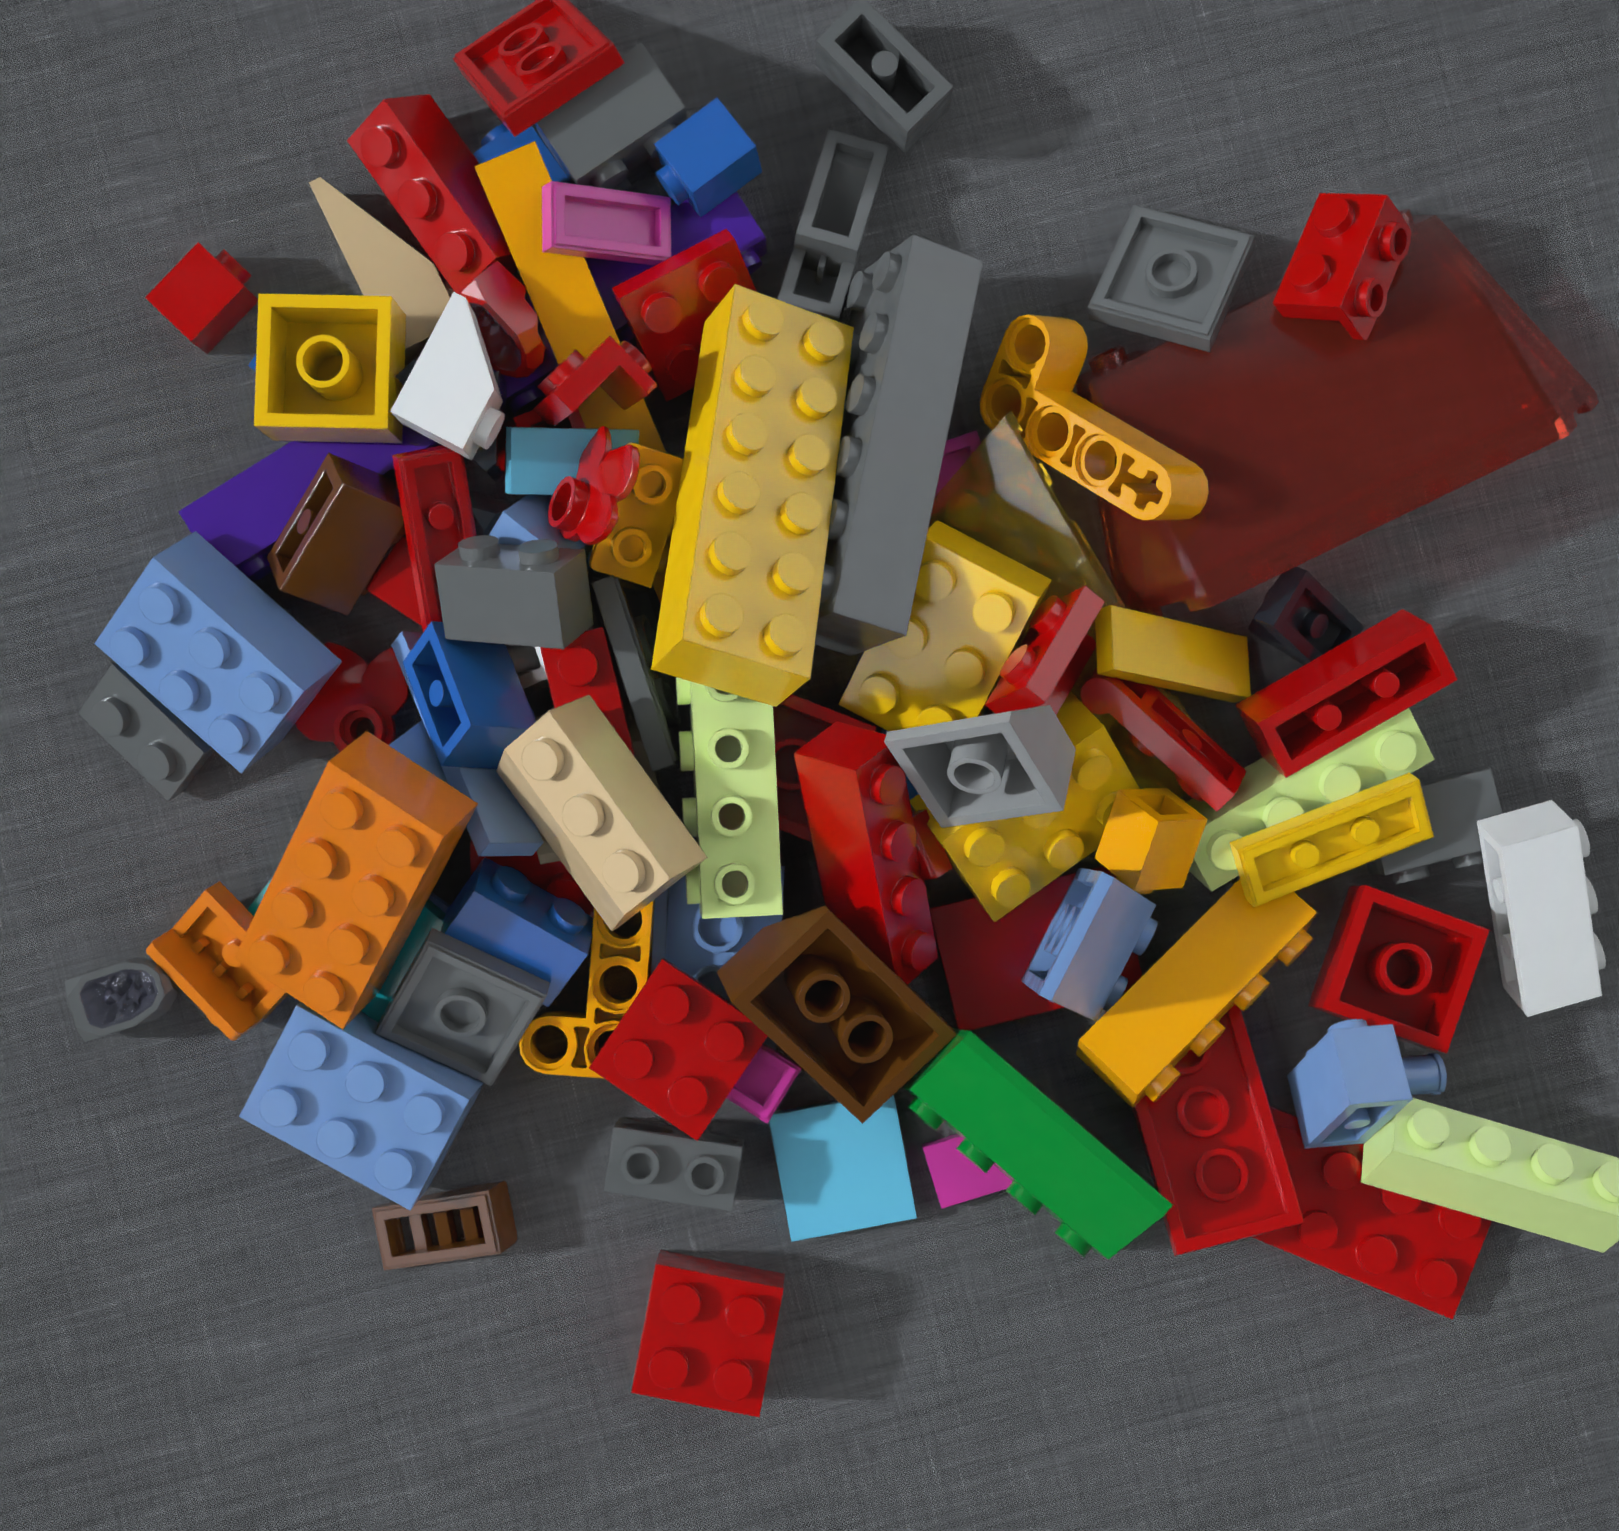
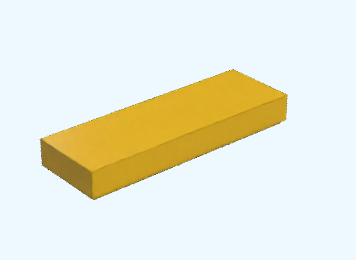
M1113 605L1101 608L1096 616L1097 674L1232 703L1240 702L1251 696L1247 637Z
M1409 772L1229 843L1245 898L1253 907H1256L1433 838L1434 835L1420 780Z

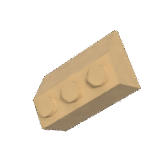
M590 695L549 710L504 749L496 772L611 931L624 924L708 858Z

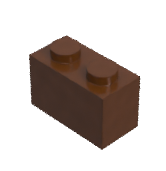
M328 452L267 556L279 590L348 616L358 598L369 592L366 589L378 572V565L391 544H397L405 534L396 480Z

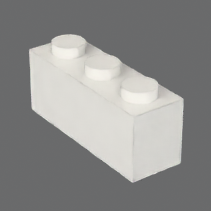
M1553 800L1478 820V833L1503 988L1527 1017L1602 996L1599 970L1605 968L1606 960L1600 940L1593 932L1591 914L1597 913L1598 902L1594 888L1585 876L1583 858L1589 856L1590 844L1582 823L1578 819L1572 820Z

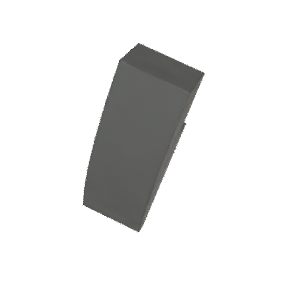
M828 129L796 231L794 248L778 300L841 322L846 305L847 292L855 274L887 159L888 145Z

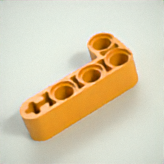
M1027 314L1013 320L1005 331L981 393L980 413L984 423L992 431L1135 518L1141 520L1191 519L1199 514L1206 504L1209 490L1208 480L1203 470L1197 464L1072 392L1088 350L1087 336L1083 327L1075 320L1062 317ZM1115 456H1117L1116 468H1115ZM1157 479L1156 483H1151V481Z
M655 899L640 910L642 914L641 928L636 935L629 937L620 936L611 931L594 908L586 1013L552 1011L546 1012L531 1021L519 1041V1047L524 1062L534 1071L550 1075L603 1078L589 1069L600 1052V1036L602 1033L616 1028L651 976ZM621 965L627 967L637 978V990L630 999H615L604 988L603 979L605 972L611 966ZM552 1025L565 1033L568 1048L563 1057L552 1059L540 1053L535 1039L540 1027Z

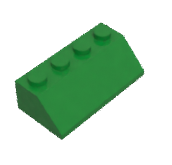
M954 1029L957 1035L902 1086L915 1097L907 1106L912 1112L935 1131H938L945 1123L964 1140L956 1148L962 1155L984 1173H987L993 1165L1012 1180V1183L1005 1191L1033 1215H1036L1042 1207L1061 1223L1054 1233L1084 1258L1092 1249L1095 1253L1109 1260L1162 1218L1173 1205L970 1030Z

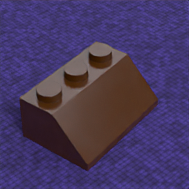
M827 906L763 927L717 971L732 1004L862 1124L957 1035L947 1022Z

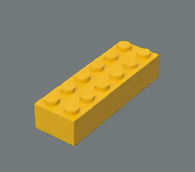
M736 284L704 322L651 670L775 707L811 678L854 327Z

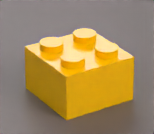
M258 293L254 427L273 441L402 443L403 424L390 411L403 388V385L395 376L405 368L406 314L393 297Z

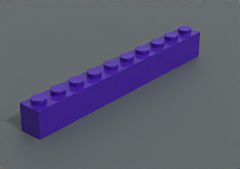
M737 191L701 218L687 200L680 205L675 203L671 206V257L727 229L735 238L748 272L751 275L761 267L762 261L760 257L767 254L766 237ZM586 258L585 261L620 343L627 341L634 347L637 346V342L612 288L654 265ZM528 294L527 296H525V300L536 312L533 303L530 299V296ZM539 317L538 334L546 347L543 362L528 377L515 378L502 375L507 383L506 415L512 412L514 417L532 411L546 397L537 386L559 365ZM403 425L402 443L291 441L178 512L191 533L196 531L252 582H255L272 572L267 556L328 452L396 480L392 455L442 445Z

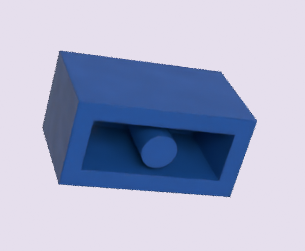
M431 621L403 661L405 671L441 766L497 769L504 749L536 722L534 712L528 703L516 673L514 662L505 644L445 639L443 622Z
M484 857L447 909L440 931L550 982L547 997L542 1003L544 1006L549 1007L588 955L593 931V917L586 914L575 902L566 898H558L531 883L520 871L512 867L501 866Z

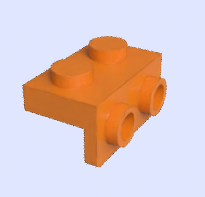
M219 881L201 894L172 929L154 939L146 948V953L203 1011L213 1025L218 1027L230 1040L236 1041L266 1019L286 998L288 993L234 958L254 916Z

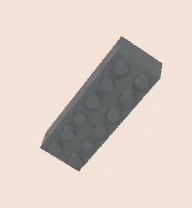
M914 234L890 252L886 251L879 260L867 269L857 272L849 286L846 297V306L852 309L848 325L854 327L815 645L850 656L901 638L907 634L983 265L982 260Z

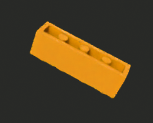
M1239 879L1079 1039L1076 1055L1132 1108L1145 1095L1153 1102L1157 1101L1181 1075L1174 1066L1190 1050L1197 1056H1201L1224 1032L1226 1028L1219 1020L1235 1004L1242 1011H1245L1265 991L1270 982L1263 975L1278 960L1288 967L1310 945L1314 938L1307 931L1317 912L1295 892L1253 907L1246 900Z

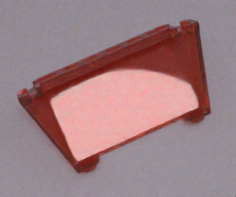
M1410 209L1400 210V214L1411 229L1409 251L1406 257L1400 261L1387 293L1385 309L1377 317L1367 340L1352 339L1340 321L1283 317L1273 305V300L1279 289L1277 288L1227 312L1211 352L1167 341L1148 351L1140 350L1126 354L1123 346H1117L1088 360L1091 370L1079 375L1076 381L1078 395L1194 462L1203 470L1208 480L1209 493L1205 506L1199 514L1191 519L1141 520L1131 516L1096 494L1116 606L1160 617L1163 615L1160 606L1176 602L1187 604L1190 612L1213 607L1570 435L1577 427L1573 415L1574 412L1577 411L1578 415L1591 412L1599 403L1597 394L1591 385L1437 215L1412 216ZM1115 456V468L1117 464V456ZM1153 479L1151 483H1156L1157 479Z

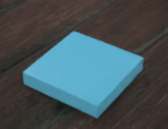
M894 1095L863 1124L837 1100L774 1112L769 1120L791 1242L917 1218Z

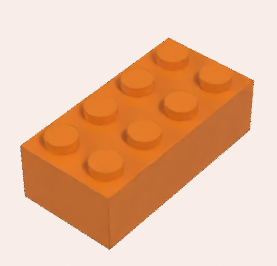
M365 731L328 761L234 958L343 1030L379 993L478 803L368 731Z

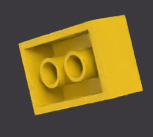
M937 520L928 528L906 636L864 651L838 705L887 731L983 716L987 708L985 703L1001 678V668L1010 655L1018 648L1030 625L1031 618L1038 609L1052 580Z
M1071 691L1056 715L1076 748L1063 811L941 828L919 794L910 800V804L915 811L927 809L930 816L927 823L928 827L944 848L952 867L994 922L1098 849L1117 791L1119 789H1140L1104 725Z

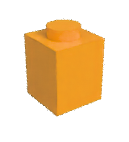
M1168 788L1119 789L1095 859L1113 873L1117 880L1139 894H1150L1153 890L1183 888L1208 819Z

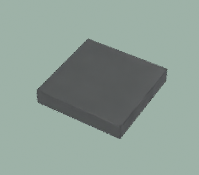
M1134 205L1088 305L1089 320L1211 352L1254 253L1255 236Z
M431 928L382 1014L375 1034L492 1086L547 997L550 982Z

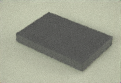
M614 575L592 582L652 772L680 768L679 731H691V718L687 705L677 704L676 677L651 670L659 619L649 588L614 577Z

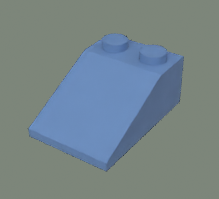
M1079 868L1021 981L1038 995L1097 1021L1102 1010L1108 1011L1122 997L1128 979L1121 976V973L1131 953L1133 952L1139 956L1142 955L1150 943L1158 921L1150 918L1156 904L1102 871Z

